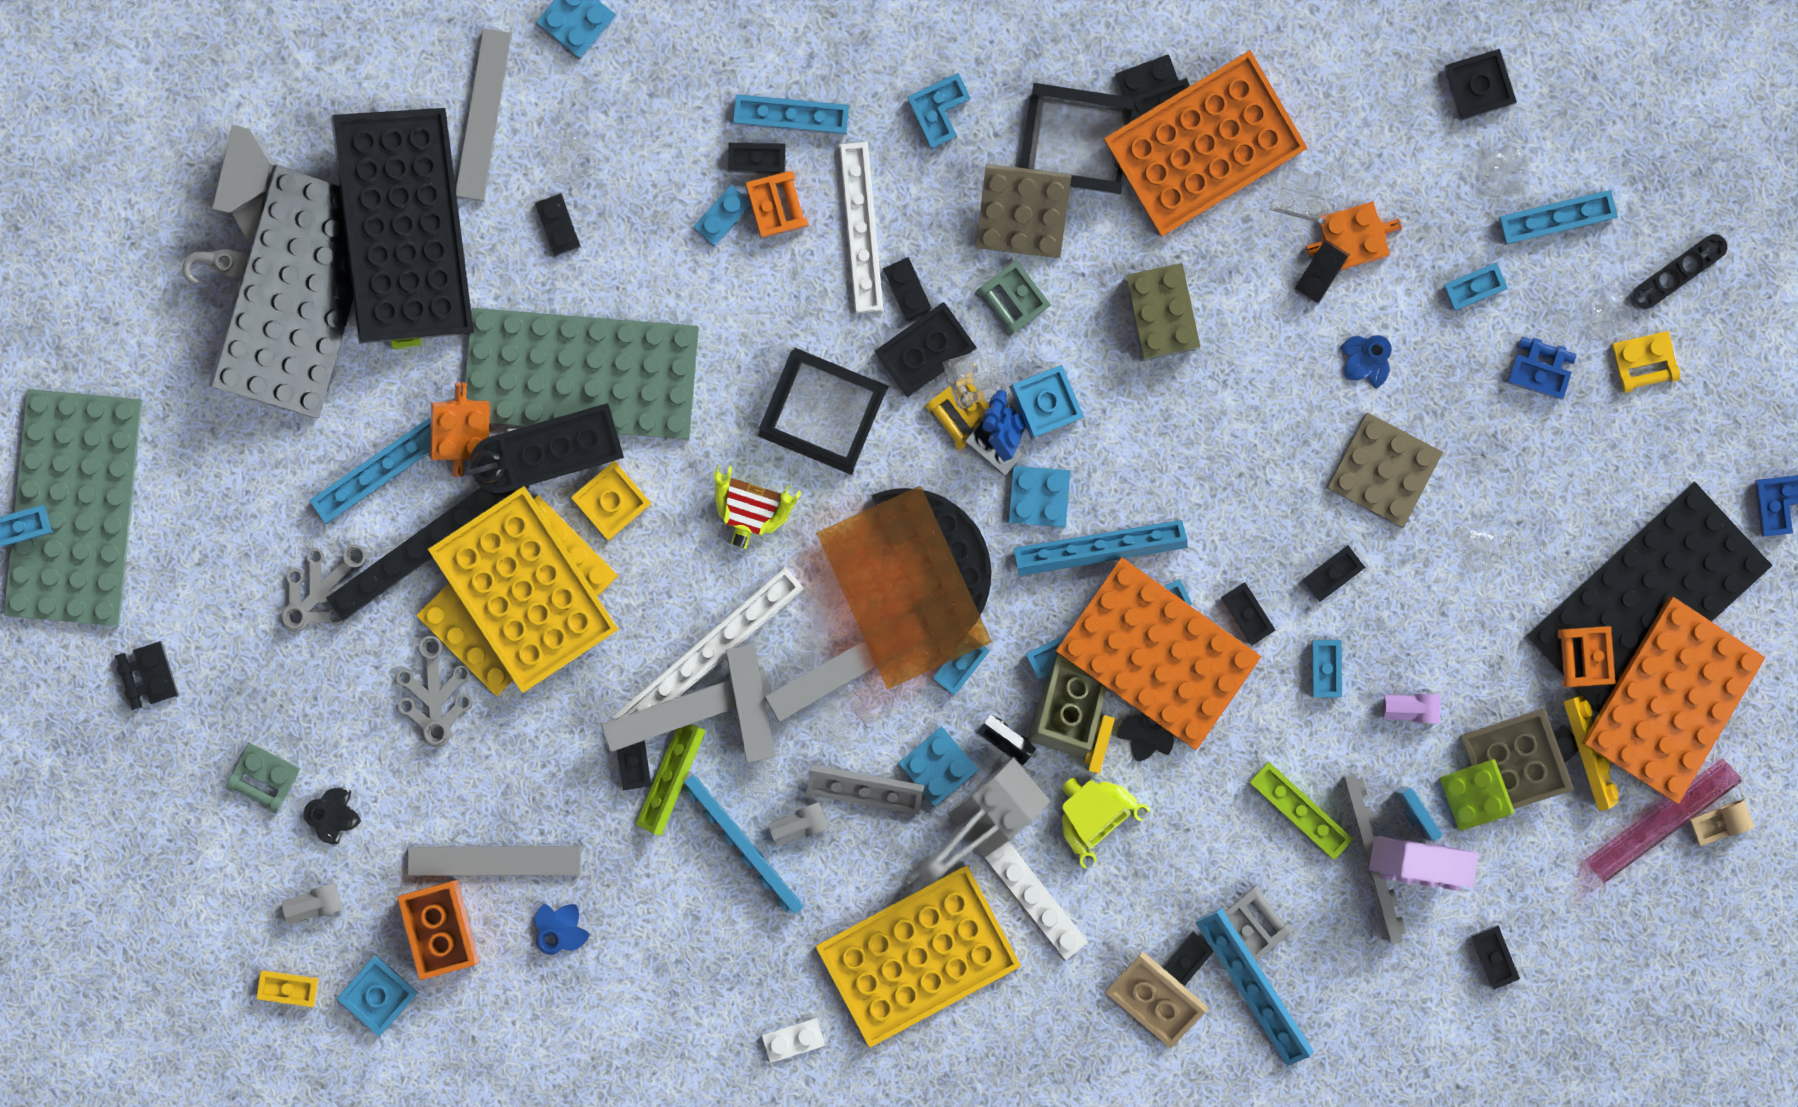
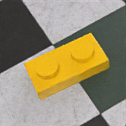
M1102 715L1101 720L1098 721L1094 747L1085 755L1084 763L1089 764L1088 771L1100 774L1115 720L1113 717Z
M261 970L257 999L315 1007L319 978Z

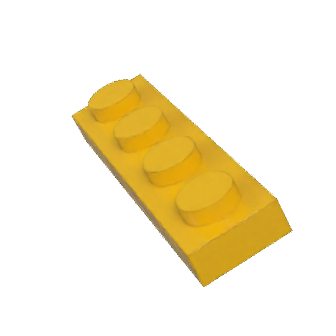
M1578 695L1564 701V705L1598 811H1603L1619 803V792L1616 784L1612 783L1609 774V761L1582 744V741L1593 725L1591 718L1592 708L1582 695Z

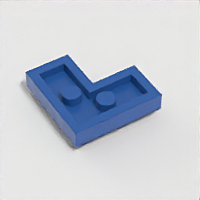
M1798 475L1755 480L1762 537L1792 534L1790 505L1798 504Z

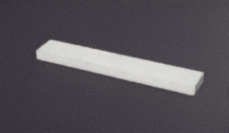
M868 142L839 144L855 314L884 312Z

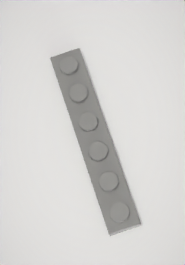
M1353 773L1344 776L1367 862L1370 865L1374 836H1379V834L1372 833L1370 823L1375 822L1371 806L1365 807L1362 796L1367 794L1363 778L1357 779L1356 774ZM1370 870L1390 943L1403 942L1401 934H1405L1406 930L1402 917L1396 918L1394 906H1398L1394 889L1388 890L1386 879L1379 878L1380 872Z

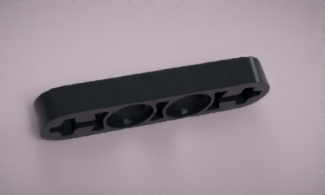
M1711 234L1699 241L1636 286L1630 295L1632 305L1640 310H1647L1655 306L1722 258L1728 249L1726 240L1721 235ZM1709 240L1712 243L1718 242L1720 245L1717 248L1719 254L1717 255L1715 252H1712L1704 258L1708 260V263L1705 264L1700 253L1709 248ZM1691 256L1696 259L1697 269L1694 272L1684 269L1683 260L1685 257ZM1663 273H1670L1674 277L1672 288H1664L1660 284V276ZM1655 286L1662 293L1660 297L1658 292L1649 296V304L1645 301L1640 303L1637 299L1641 296L1639 293L1640 289L1642 292H1647Z

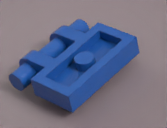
M1521 337L1518 347L1528 350L1527 357L1515 356L1507 383L1556 399H1564L1572 372L1561 369L1563 362L1574 364L1577 354L1566 351L1567 348L1560 345L1553 347L1544 344L1541 339L1535 337L1532 340ZM1541 354L1553 358L1552 364L1549 365L1537 361L1538 355Z
M1000 389L990 398L989 408L983 415V428L986 431H990L989 442L1001 460L1005 462L1013 459L1026 426L1022 416L1015 411L1013 406H1006L1007 393Z

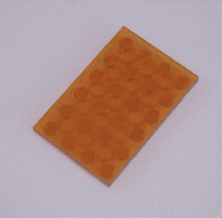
M921 486L816 533L887 690L992 643Z

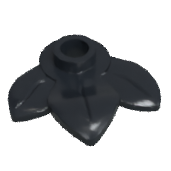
M1143 713L1140 716L1127 717L1119 726L1117 738L1131 740L1132 753L1136 761L1149 758L1156 749L1163 754L1169 755L1174 745L1173 734L1158 724L1151 727L1148 724L1149 717Z
M329 789L323 794L321 799L311 800L304 808L303 817L306 823L315 827L318 837L325 843L339 844L340 831L351 830L361 822L359 815L351 807L346 806L351 796V790ZM317 808L323 810V816L320 819L313 817V811Z

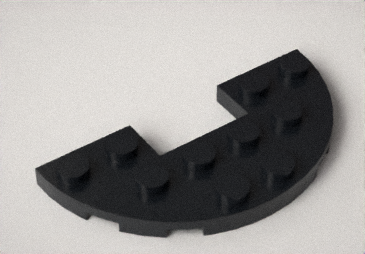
M908 488L890 489L873 494L871 497L894 548L921 537L943 589L917 600L940 652L960 641L972 629L985 608L989 596L992 573L986 542L979 528L969 515L941 495L926 490Z

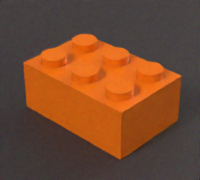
M458 879L397 896L419 980L480 963Z

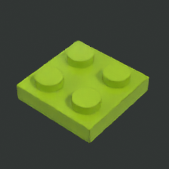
M1495 759L1439 777L1459 832L1515 813Z

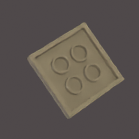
M986 164L976 248L1060 258L1071 174Z
M1367 412L1327 489L1404 528L1443 452Z
M1545 707L1461 735L1472 766L1492 759L1496 760L1513 809L1567 793L1574 789Z

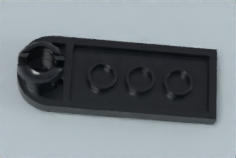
M609 403L485 438L475 446L471 454L470 469L497 462L498 468L472 474V476L486 491L504 493L625 457Z

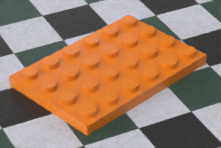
M1251 50L1103 138L1160 237L1308 149Z
M1122 557L1117 561L1055 650V652L1196 751L1262 657Z
M1668 597L1582 741V744L1673 803L1679 804L1766 657L1674 597Z

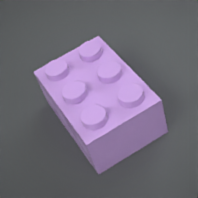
M1374 836L1369 870L1380 872L1379 878L1461 891V886H1474L1479 853L1440 845Z

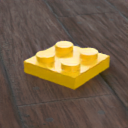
M616 461L610 463L571 497L608 541L652 505Z

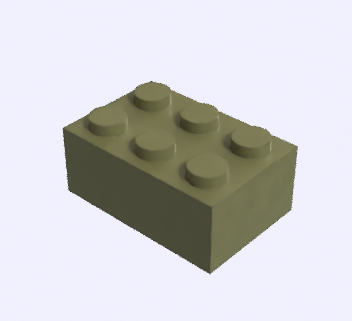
M1183 263L1127 274L1124 280L1142 362L1195 351L1201 347Z

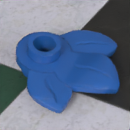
M1373 335L1367 339L1361 336H1353L1341 345V350L1350 356L1344 368L1345 379L1360 380L1368 377L1374 388L1380 387L1386 381L1390 373V365L1387 359L1392 351L1391 343L1386 337ZM1376 344L1383 348L1382 353L1379 355L1372 352V347Z
M543 904L537 911L535 924L539 933L536 937V943L541 952L553 955L562 949L574 951L588 940L590 933L577 927L579 910L576 904L565 905L556 912L549 905ZM547 935H554L556 937L554 945L551 946L546 943Z

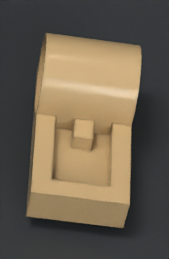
M1739 799L1688 819L1698 846L1709 844L1727 836L1741 834L1754 828V823L1744 799Z

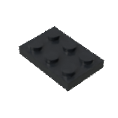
M942 302L874 352L908 398L975 351L977 347L946 303Z

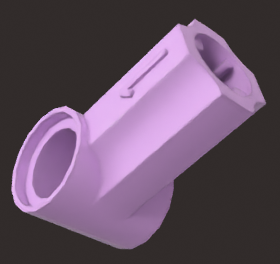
M1384 695L1383 719L1414 720L1415 723H1440L1441 695Z

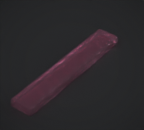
M1722 758L1692 781L1679 804L1666 799L1585 859L1586 863L1605 884L1742 782L1741 777Z

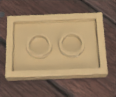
M1143 951L1113 981L1105 992L1169 1048H1172L1208 1009L1207 1005Z

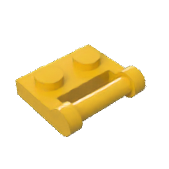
M1669 331L1611 344L1623 393L1633 392L1634 388L1668 380L1671 383L1681 380ZM1663 361L1666 363L1667 369L1635 377L1629 375L1628 369Z
M966 375L962 376L924 406L929 413L933 412L955 441L954 446L958 451L968 444L962 440L964 434L941 404L948 400L969 428L974 425L979 417L983 418L985 411L989 408L987 402Z

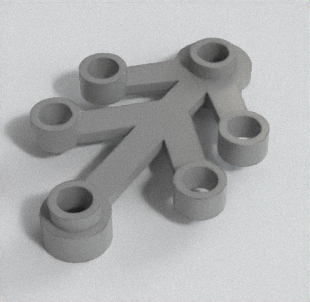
M355 544L348 546L343 552L344 560L323 581L322 563L325 560V554L321 549H310L307 553V560L310 563V595L301 603V584L305 580V574L297 568L289 570L287 573L289 605L281 613L283 626L290 631L297 632L305 629L309 623L341 625L343 623L342 619L336 623L331 619L332 613L335 612L334 609H331L329 612L310 611L318 603H329L326 597L335 592L330 590L353 567L358 568L366 563L368 555L365 548ZM314 551H318L321 555L318 562L311 560V554ZM354 551L361 553V559L358 562H354L351 559V554ZM295 571L299 572L301 576L300 580L296 583L291 580V574ZM294 612H298L301 615V619L297 623L291 620V615Z
M426 636L419 644V651L426 657L428 690L414 678L413 672L408 669L400 670L396 675V680L399 685L406 686L429 706L430 719L416 708V703L411 698H402L398 703V710L400 713L411 717L423 728L422 736L428 745L441 747L447 744L451 738L450 726L463 711H467L472 707L473 700L468 694L458 695L455 699V705L443 718L441 706L462 682H467L470 679L471 671L467 666H457L453 671V676L440 689L438 656L443 652V643L436 636ZM429 642H435L437 645V650L434 653H430L427 650ZM461 668L467 671V677L463 680L457 677V671ZM403 672H407L410 675V680L407 683H403L400 680V675ZM461 697H466L469 700V705L466 708L459 706V699ZM404 701H409L412 704V708L408 712L402 709ZM435 727L442 730L440 738L432 736V730Z

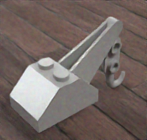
M232 125L213 209L224 216L235 218L250 245L273 165L277 164L257 134L248 128ZM228 249L212 252L196 251L186 257L182 265V272L185 279L192 284L198 285L199 280L191 275L190 270L194 263L201 262L207 264L221 275L240 279L247 254Z
M1011 757L947 812L957 825V828L935 856L930 854L918 864V867L907 877L906 884H911L919 876L923 879L928 878L930 882H933L974 847L983 857L988 856L1029 825L1051 801L1015 758ZM966 835L971 843L943 864V859Z

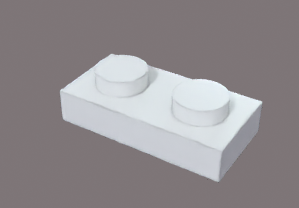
M817 1017L762 1035L770 1063L825 1046Z

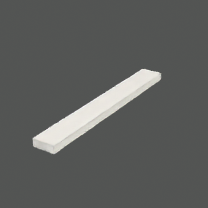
M784 567L612 718L616 719L684 695L727 657L725 649L736 648L744 643L804 590L803 586Z

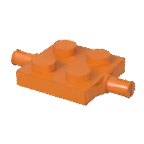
M1372 201L1319 217L1318 221L1322 231L1321 241L1306 245V250L1309 257L1315 255L1323 241L1327 239L1350 254L1340 271L1388 258L1390 252L1386 242V234L1402 230V225L1399 224V218L1383 223L1378 217L1374 202Z
M459 382L455 383V399L446 402H431L429 456L431 460L453 461V477H458V475L460 477L464 476V461L471 459L475 446L483 439L489 437L490 403L488 400L472 401L467 399V383L461 382V385Z

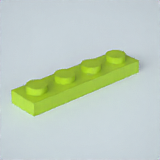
M689 724L675 730L635 825L653 834L662 836L706 730L694 724Z
M1269 761L1249 781L1255 789L1333 860L1354 840Z

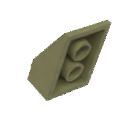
M1057 653L1033 716L1028 741L1078 758L1086 755L1092 750L1106 687Z

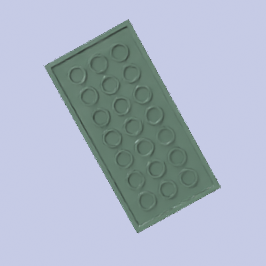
M472 308L474 333H469L465 383H467L466 398L472 401L488 400L490 403L489 424L526 427L609 403L618 434L690 440L699 326Z
M27 389L15 512L45 505L53 533L11 545L4 616L120 626L143 400Z

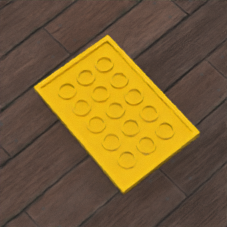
M524 486L428 549L522 693H525L619 631L604 605Z
M537 495L534 501L596 595L599 596L619 575ZM449 582L416 616L497 697L514 680Z
M967 864L816 945L823 962L869 1048L1022 967Z

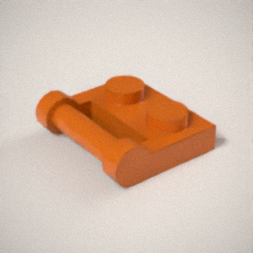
M793 171L749 181L744 184L760 239L809 226L807 217L803 216L793 181L796 179ZM783 184L793 218L791 221L786 222L776 185Z
M1611 626L1557 630L1558 639L1561 638L1564 670V678L1561 679L1562 687L1615 684ZM1574 637H1581L1584 677L1576 678Z

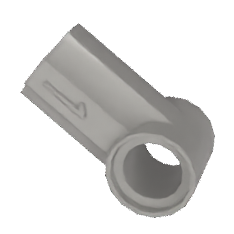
M820 801L798 809L796 813L768 824L777 847L803 836L809 837L830 828Z
M335 882L311 889L309 893L281 901L284 917L288 924H295L317 915L322 917L343 910Z

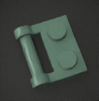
M1017 260L976 290L980 298H985L1006 326L1005 331L1009 336L1015 334L1051 306ZM998 285L1022 316L1016 321L994 293L993 289Z
M248 743L225 789L233 793L237 791L269 807V811L277 815L301 768L252 743ZM244 773L279 790L276 797L241 781Z

